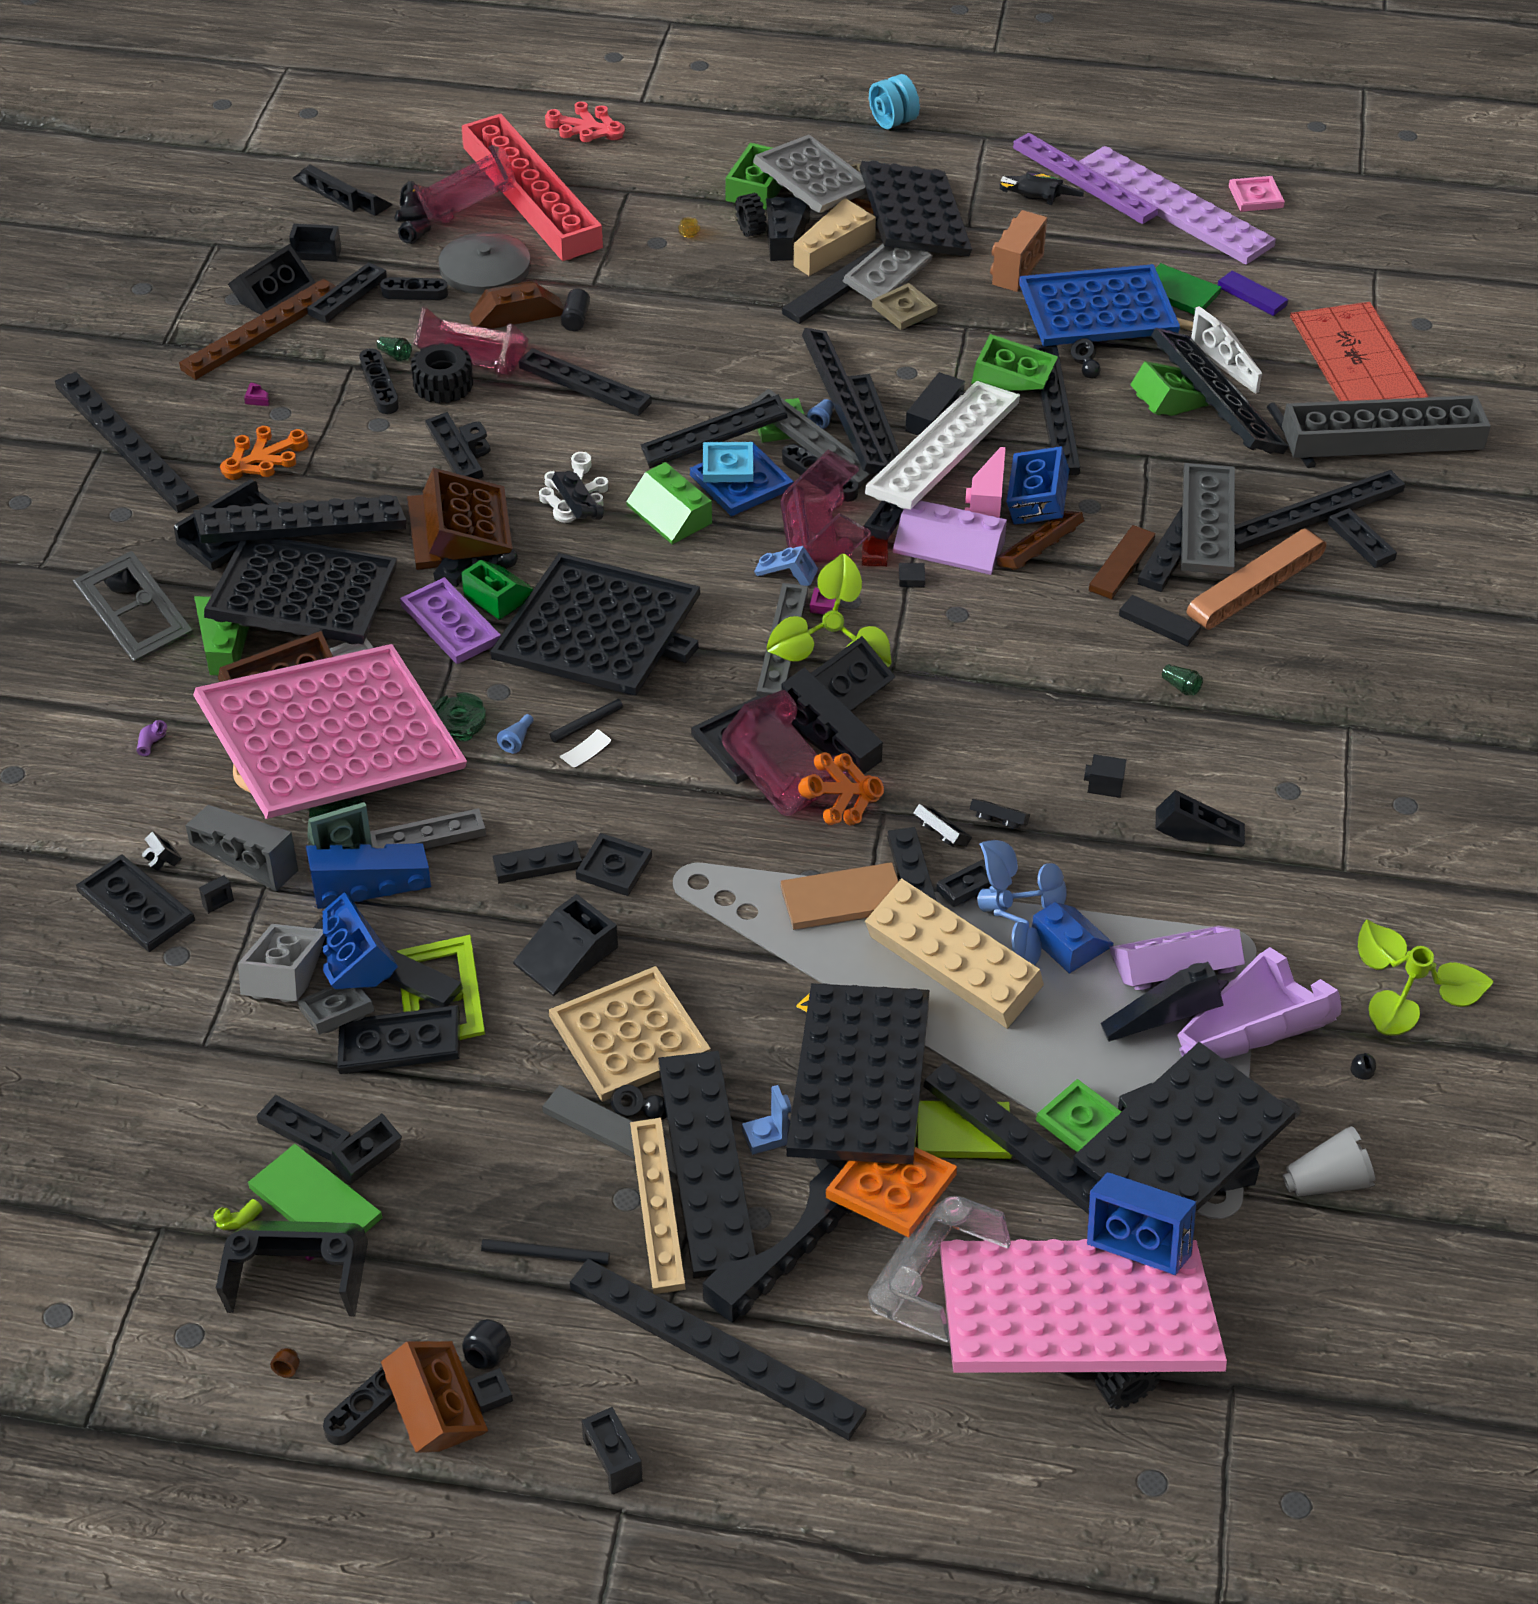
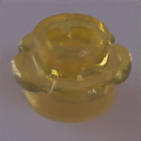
M686 217L681 219L678 229L679 233L684 237L691 238L700 231V226L695 218Z

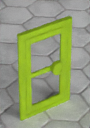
M471 935L396 951L417 962L457 954L463 989L453 1001L464 999L467 1021L466 1024L460 1025V1040L485 1035ZM401 989L403 1012L420 1010L419 1001L424 999Z

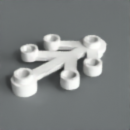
M577 452L571 457L572 469L574 473H577L581 481L583 475L591 468V456L586 452ZM555 471L547 472L544 476L547 487L539 491L540 502L550 504L554 508L553 516L557 521L563 523L574 521L576 517L565 500H560L554 495L552 488H556L551 479ZM597 477L592 482L586 484L585 487L589 493L597 492L592 493L591 496L597 505L603 506V496L600 493L608 490V479Z

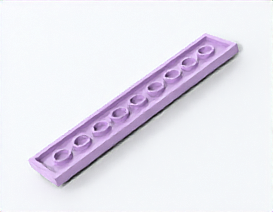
M1103 146L1079 161L1158 207L1157 216L1245 265L1275 246L1276 238L1268 235L1266 232L1253 227L1249 223L1242 221L1231 213L1207 202L1196 194L1172 183L1109 147Z

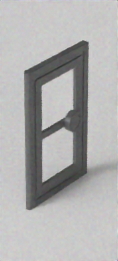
M133 551L73 580V583L133 662H137L193 633L192 628ZM128 569L143 590L137 592L136 601L113 611L94 585ZM153 601L171 627L137 643L118 616L140 605L147 606Z

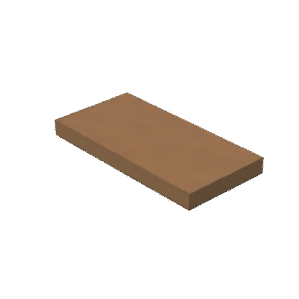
M891 862L781 880V890L793 930L868 918L895 887L898 879Z

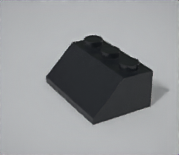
M288 244L228 283V286L242 305L261 315L316 282L294 249Z

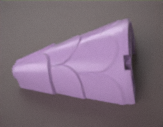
M1269 947L1260 953L1221 991L1224 1006L1197 1014L1178 1034L1182 1046L1179 1048L1180 1054L1183 1057L1193 1046L1201 1042L1218 1056L1226 1059L1246 1054L1249 1049L1275 1043V1041L1324 1027L1326 1024L1337 1020L1336 1017L1341 1014L1339 992L1321 979L1311 985L1313 993L1299 985L1293 979L1287 958Z

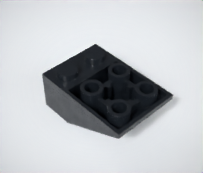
M576 894L553 911L513 963L552 996H555L618 948L617 925Z

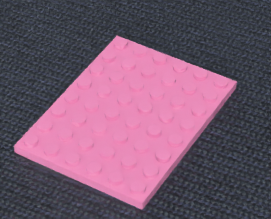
M393 644L200 686L194 690L195 699L266 819L464 769L467 764L466 758Z
M991 1239L984 1241H940L953 1373L1226 1372L1227 1360L1196 1240H1193L1192 1256L1176 1275L1087 1245V1239L1079 1241H1060L1057 1239L1047 1241H1028L1024 1239L1016 1241H995Z

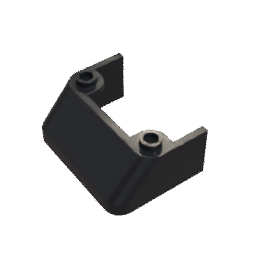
M251 1221L232 1233L225 1242L216 1284L217 1293L226 1312L234 1313L245 1261L250 1260L255 1255L323 1257L329 1264L344 1265L339 1293L348 1316L355 1317L368 1238L363 1227L356 1223Z

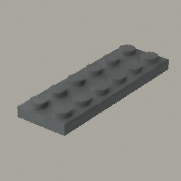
M1184 463L1181 571L1232 575L1234 573L1235 467Z

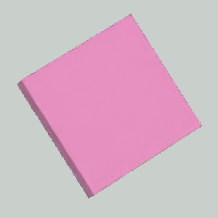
M1272 176L1231 179L1229 181V188L1240 212L1284 208L1285 201Z

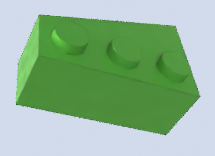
M194 596L209 674L219 675L220 667L241 659L249 627L238 623L217 622L213 619L204 618V608L210 597Z

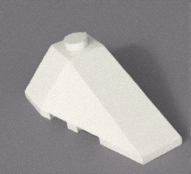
M1200 306L1195 309L1191 338L1215 365L1255 394L1258 393L1262 372L1229 327Z

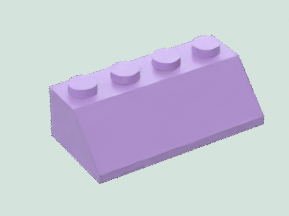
M920 500L911 510L903 509L893 553L991 575L997 562L996 557L1000 555L1005 543L1007 520Z
M1214 926L1109 947L1123 983L1134 986L1135 990L1151 988L1152 982H1163L1178 971L1186 969L1195 963L1209 962L1212 969L1218 970V973L1236 971L1235 966L1245 964L1240 930L1224 926Z

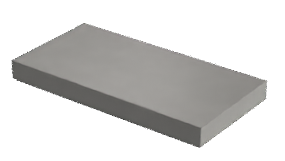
M882 244L844 276L843 282L872 301V299L907 283L931 262L933 255L927 251L886 247Z

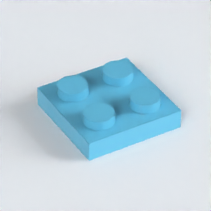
M703 442V482H753V442Z

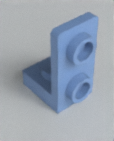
M800 546L796 548L789 547L777 553L763 555L759 559L754 572L757 576L790 568L800 585L809 586L818 571V567L805 547Z
M778 1085L771 1088V1116L742 1124V1132L752 1155L787 1145L790 1126L788 1113L792 1112V1108L787 1094L782 1095Z

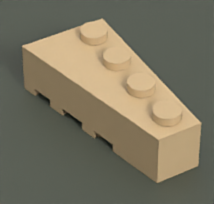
M844 198L794 243V267L810 276L874 241L876 217Z

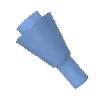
M525 714L519 722L500 731L497 735L498 745L506 752L512 754L519 752L527 729L534 721L533 717Z

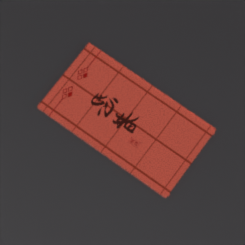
M1370 302L1293 312L1290 314L1292 321L1339 401L1428 397Z

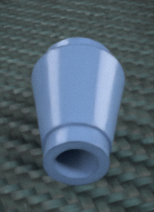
M829 399L822 400V402L808 411L807 418L822 429L826 428L830 423L834 410L832 401Z

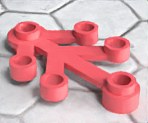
M577 102L575 104V113L580 115L582 119L562 116L557 109L548 110L545 115V125L551 129L559 128L560 137L570 138L573 135L580 134L582 142H590L593 139L604 136L609 140H619L625 133V126L618 121H613L608 115V108L603 105L595 108V117L601 119L603 123L596 122L588 112V104L586 102Z

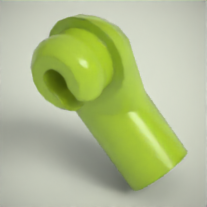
M251 1199L239 1212L230 1213L228 1208H219L214 1213V1220L217 1222L216 1226L222 1230L240 1229L245 1224L253 1221L263 1211V1207L258 1201Z

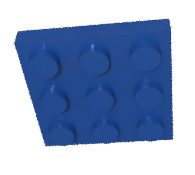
M754 443L753 482H703V462L690 468V476L730 516L794 488V481Z

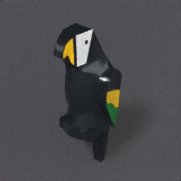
M1028 171L1022 176H1003L999 189L1004 192L1012 191L1024 195V197L1031 200L1043 199L1047 201L1048 205H1053L1055 197H1059L1061 194L1078 197L1084 196V191L1063 184V180L1035 171Z

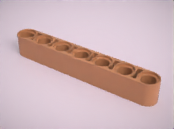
M1307 529L1300 530L1193 599L1187 608V615L1204 628L1212 629L1317 561L1324 554L1327 543Z

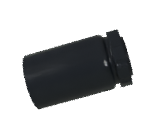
M576 288L568 293L561 316V324L569 331L581 330L584 325L590 304V296L585 290Z

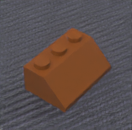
M407 1341L381 1361L386 1374V1380L391 1387L398 1411L403 1418L410 1442L416 1453L440 1452L483 1435L488 1431L452 1341Z

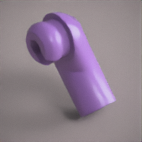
M156 720L153 724L144 727L140 731L137 745V753L139 755L148 756L151 752L152 744L165 736L167 724L164 721Z

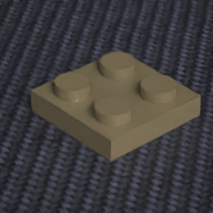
M910 283L872 299V307L900 330L937 314L938 305Z

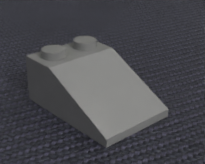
M271 924L238 963L240 994L252 996L255 999L272 998L280 999L282 1002L298 1001L308 988L326 937L323 934V929Z

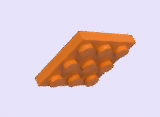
M916 1147L913 1165L848 1161L827 1187L826 1198L904 1236L910 1237L957 1175V1166Z

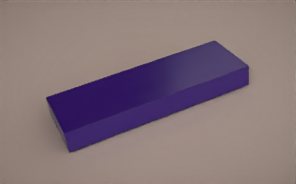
M1234 271L1229 272L1218 280V286H1221L1222 290L1272 316L1288 304L1287 298Z

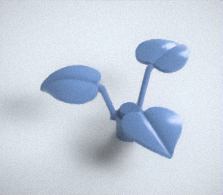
M999 840L982 842L979 845L984 854L986 872L992 886H990V889H982L979 892V908L983 912L994 911V916H1003L1016 922L1012 930V951L1035 966L1041 955V941L1037 929L1029 928L1028 920L1007 913L1005 910L1012 906L1013 899L1040 895L1043 909L1054 902L1064 904L1067 890L1063 881V873L1056 864H1044L1038 873V886L1040 890L1011 893L1006 888L1012 884L1011 877L1016 874L1018 867L1013 848L1006 842Z

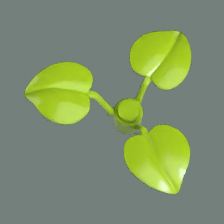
M840 554L828 563L818 576L817 584L821 594L827 599H836L833 610L824 614L822 623L808 630V625L804 618L798 616L788 617L774 628L767 643L768 652L785 660L801 661L806 659L813 651L814 640L810 634L825 627L830 632L841 630L853 641L847 646L863 636L886 666L889 667L891 665L890 643L888 637L881 629L874 626L863 627L855 636L843 626L844 618L838 612L841 599L846 602H853L857 599L862 589L860 572L856 564L846 554Z
M1368 919L1362 925L1358 937V952L1362 961L1375 970H1383L1389 964L1397 967L1406 962L1405 969L1409 974L1401 996L1394 991L1384 990L1376 993L1369 1003L1370 1018L1377 1031L1384 1035H1401L1410 1031L1417 1024L1420 1008L1417 1003L1406 999L1414 979L1426 977L1429 971L1434 983L1441 985L1439 990L1441 997L1451 1005L1458 1007L1474 1004L1493 984V980L1484 973L1461 963H1445L1436 972V963L1433 962L1434 955L1429 948L1416 946L1407 952L1406 941L1396 931L1377 925Z

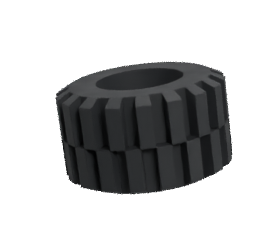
M439 343L420 349L421 351L414 354L411 360L413 387L415 393L420 398H425L428 402L451 403V401H458L460 397H465L468 395V392H471L473 386L472 361L467 350H463L462 347L455 346V344Z

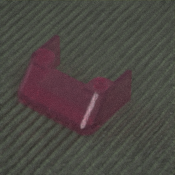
M491 145L489 149L492 154L429 187L418 184L414 185L413 188L429 220L447 223L455 218L454 214L500 190L504 193L512 189L516 179L505 149Z
M422 307L414 345L421 349L429 347L431 344H455V346H460L463 350H467L469 356H471L472 364L495 368V372L508 375L509 371H514L518 365L519 360L527 349L529 339L513 324L508 323L506 332L440 320L430 310Z
M828 449L784 492L781 498V511L787 548L804 546L814 562L833 561L840 554H846L849 557L852 551L871 535L870 530L841 513L837 514L834 518L832 516V511L843 503V485L859 471V467Z

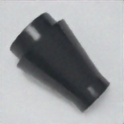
M426 218L403 222L398 229L399 238L404 243L413 244L431 230V223Z

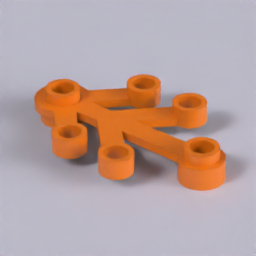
M260 426L256 429L257 440L250 455L243 457L245 450L250 448L249 437L239 435L234 439L236 448L232 457L227 458L221 463V473L230 480L239 479L244 473L270 477L275 473L274 464L287 468L296 465L294 452L286 451L281 456L274 454L288 448L296 452L307 449L309 446L308 436L303 430L295 429L290 432L287 439L265 448L267 441L272 438L271 429L268 426Z
M827 752L818 754L814 758L815 767L820 771L827 770L836 782H823L818 775L812 774L802 778L798 785L801 796L808 799H813L822 794H840L833 807L826 809L823 813L824 821L828 825L840 823L842 813L847 825L852 826L860 823L868 803L878 801L884 793L882 781L876 776H865L853 763L848 753L836 756L834 762L831 755ZM847 770L857 783H852L842 771ZM859 795L854 807L845 810L852 796Z

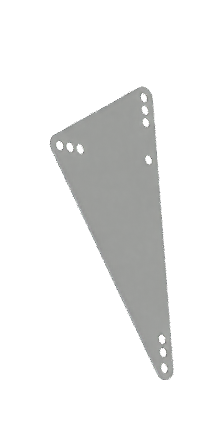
M691 863L681 867L673 877L674 891L682 899L820 983L930 990L925 1047L1036 1115L1076 1079H1079L1118 1109L1120 1095L1149 1083L1153 1084L1182 1057L1179 1048L1182 1046L1178 1034L1196 1016L1186 1017L1108 1042L1100 1023L1162 983V981L1152 982L1151 988L1135 990L1134 986L1124 984L1110 949L1069 974L1041 948V955L1035 966L1041 971L1044 985L1007 1029L871 938L865 923L867 918L793 930L781 890V880L805 877L804 875L708 863ZM702 875L709 880V884L704 889L696 890L688 885V880L692 876ZM728 891L735 895L736 900L729 906H721L715 902L714 898L719 892ZM934 892L938 903L1012 950V930L1016 923L1015 921L1003 916H994V911L983 912L979 908L978 897H973L952 907L939 892ZM1013 902L1012 906L1005 910V912L1028 920L1030 928L1032 927L1033 915L1043 910L1042 905ZM743 905H752L757 908L758 915L753 919L746 920L737 915V910ZM1078 910L1114 943L1113 946L1211 927ZM1240 931L1245 964L1235 966L1236 971L1216 975L1217 980H1228L1230 983L1256 958L1255 943L1245 933ZM1251 1049L1246 1054L1224 1059L1250 1078ZM1243 1188L1225 1191L1226 1199L1222 1203L1213 1204L1207 1201L1197 1213L1211 1219H1224L1234 1215L1242 1205Z

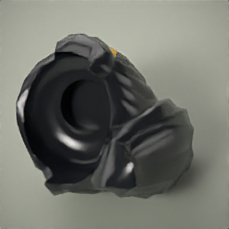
M408 181L401 189L400 210H396L394 219L402 223L423 218L428 219L432 214V210L429 205H426L422 189L414 181Z

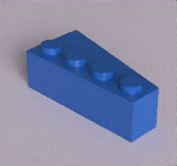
M423 843L386 844L384 848H374L371 844H361L359 849H343L342 845H330V849L317 850L316 845L306 846L317 909L328 907L344 892L353 902L431 887L429 866Z

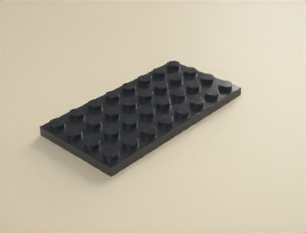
M811 983L786 1146L787 1157L913 1165L930 990Z

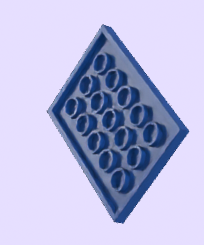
M1154 264L1020 276L1019 285L1043 346L1072 344L1082 338L1093 342L1151 336L1155 328L1179 333V322Z

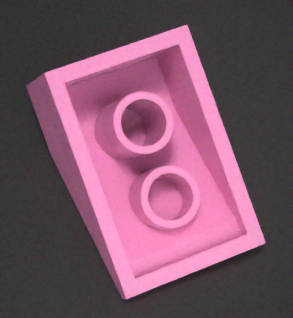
M1000 447L972 478V488H966L965 503H970V508L965 507V510L1000 518L1005 447Z

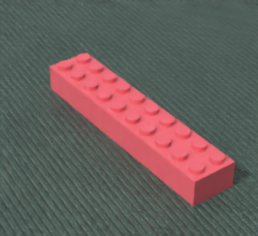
M502 114L462 125L463 148L562 261L603 248L602 225Z

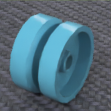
M899 74L888 78V80L885 79L873 83L869 89L870 108L874 118L882 128L889 129L901 123L904 124L915 120L918 117L920 110L918 93L913 82L906 75Z

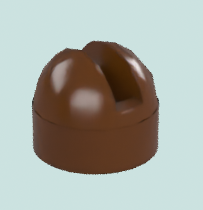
M284 1348L275 1354L270 1366L278 1376L291 1378L299 1367L300 1359L294 1349Z

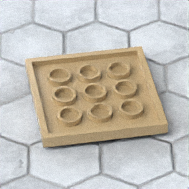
M656 966L549 1009L550 1019L602 1102L610 1099L614 1091L623 1085L639 1087L660 1078L658 1057L711 1052V1048Z

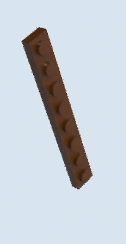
M326 279L316 282L180 361V370L197 380L308 315L307 307L336 286Z

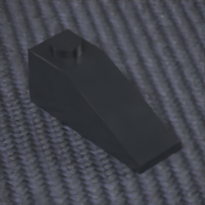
M1174 790L1156 808L1155 829L1177 840L1235 847L1245 845V823L1177 790Z

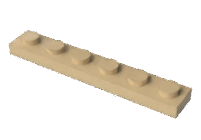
M661 1118L630 1122L653 1293L660 1294L686 1290Z

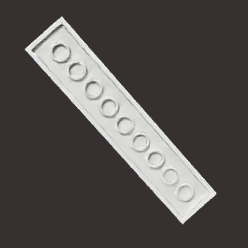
M976 381L866 485L865 494L875 497L877 500L887 501L900 508L911 510L1019 404L1020 395Z

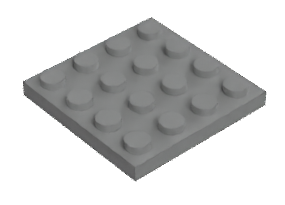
M806 135L757 154L753 161L754 164L760 167L761 171L769 174L777 180L778 184L786 187L795 197L803 200L812 210L818 213L835 207L844 198L851 200L867 193L861 173L811 135Z

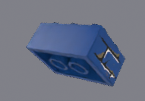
M1062 446L1014 453L1006 501L1014 525L1063 518L1069 467Z
M1107 1172L1090 1191L1087 1245L1176 1275L1192 1256L1196 1201Z

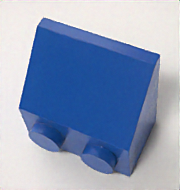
M1054 902L1033 915L1032 927L1037 929L1041 948L1069 974L1104 953L1114 944L1075 907Z

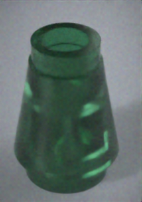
M382 336L377 340V349L397 361L407 360L411 356L412 345L405 338Z
M1168 664L1162 671V678L1184 695H1196L1202 687L1203 677L1196 670Z

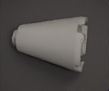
M1352 1126L1345 1128L1286 1166L1287 1173L1282 1176L1288 1192L1294 1191L1296 1196L1366 1189L1375 1186L1373 1182L1376 1181L1373 1166L1366 1148L1362 1149L1356 1143L1361 1138L1355 1128Z

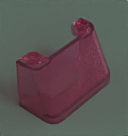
M784 689L744 704L724 730L722 743L726 751L782 815L791 816L821 797L808 799L801 796L798 785L802 778L816 774L823 782L836 781L827 770L820 771L815 767L814 758L817 755L816 752L791 725V722L797 715V706ZM847 770L842 771L847 778L850 776Z

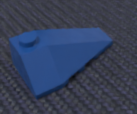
M345 892L323 910V934L327 937V945L323 946V953L327 956V963L323 965V972L334 989L376 987L393 974L398 968L397 963Z

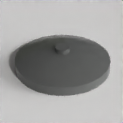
M479 232L459 237L446 245L439 256V271L443 280L457 290L472 294H483L486 289L521 283L527 277L531 268L528 248L512 236L495 232Z

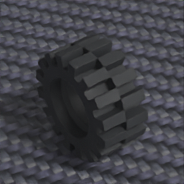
M757 193L738 196L737 200H735V210L737 211V222L740 225V230L743 231V235L749 237L765 233L767 217L764 214L766 211L763 209L764 204L761 202L760 196Z
M1099 1372L1097 1374L1098 1377L1095 1378V1385L1110 1408L1120 1409L1121 1406L1123 1408L1129 1407L1131 1402L1133 1404L1139 1402L1138 1399L1140 1397L1145 1398L1148 1396L1147 1392L1153 1391L1156 1388L1155 1385L1159 1384L1161 1374L1159 1372Z

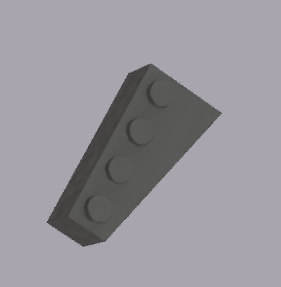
M207 805L185 825L190 845L274 891L280 889L298 871L293 837L290 831L211 805Z

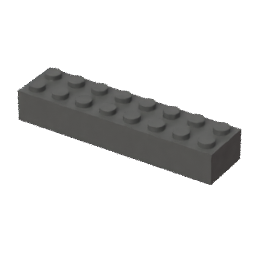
M1477 395L1287 403L1282 423V429L1293 458L1485 449L1491 427Z

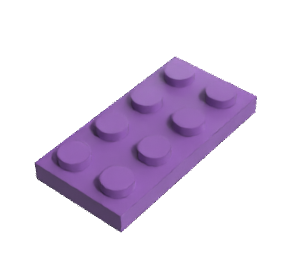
M445 577L400 598L401 606L456 664L494 647L501 637L495 628Z

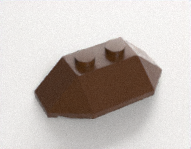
M527 281L486 289L469 316L475 332L562 316L564 306L558 296L535 282Z

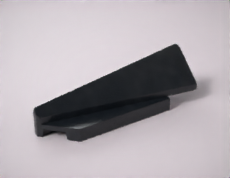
M312 165L303 168L300 173L293 177L294 181L352 212L360 208L377 216L392 206V203L374 194L354 188Z

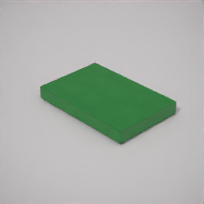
M1160 263L1155 268L1171 306L1195 315V309L1199 306L1205 310L1221 293V286Z

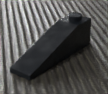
M1209 962L1195 963L1186 969L1178 971L1100 1023L1108 1042L1224 1006L1217 976Z

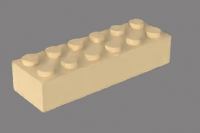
M902 878L865 920L871 938L1007 1029L1044 985L1039 968Z

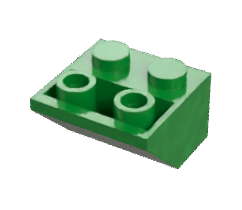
M479 560L462 572L464 596L499 620L524 604L534 589L502 566Z

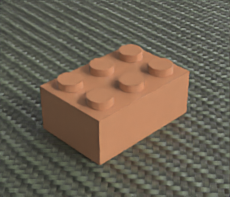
M1022 210L1016 218L1012 219L1010 227L1003 231L999 242H995L992 248V255L994 256V262L990 269V274L993 275L992 285L1018 292L1020 289V276L1030 275L1044 255L1047 217Z

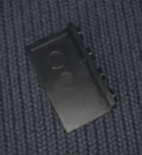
M250 479L205 507L215 509L227 508L231 505L244 507L253 506L258 503L265 505H274L276 503L260 493L257 482ZM194 514L179 521L174 526L177 545L211 571L231 560L240 541L201 544L194 522Z

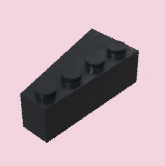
M805 667L781 684V719L794 732L822 752L829 753L833 760L840 754L848 753L853 763L863 774L882 761L883 742Z

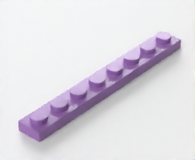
M1027 133L1014 140L1013 148L1137 222L1144 224L1158 215V207L1036 136Z

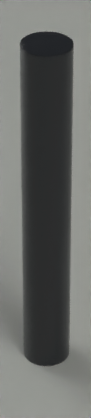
M616 699L549 734L550 738L555 743L622 709L623 704L620 699Z

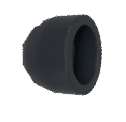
M1368 1053L1357 1054L1352 1060L1351 1073L1356 1078L1362 1080L1372 1078L1376 1070V1060Z

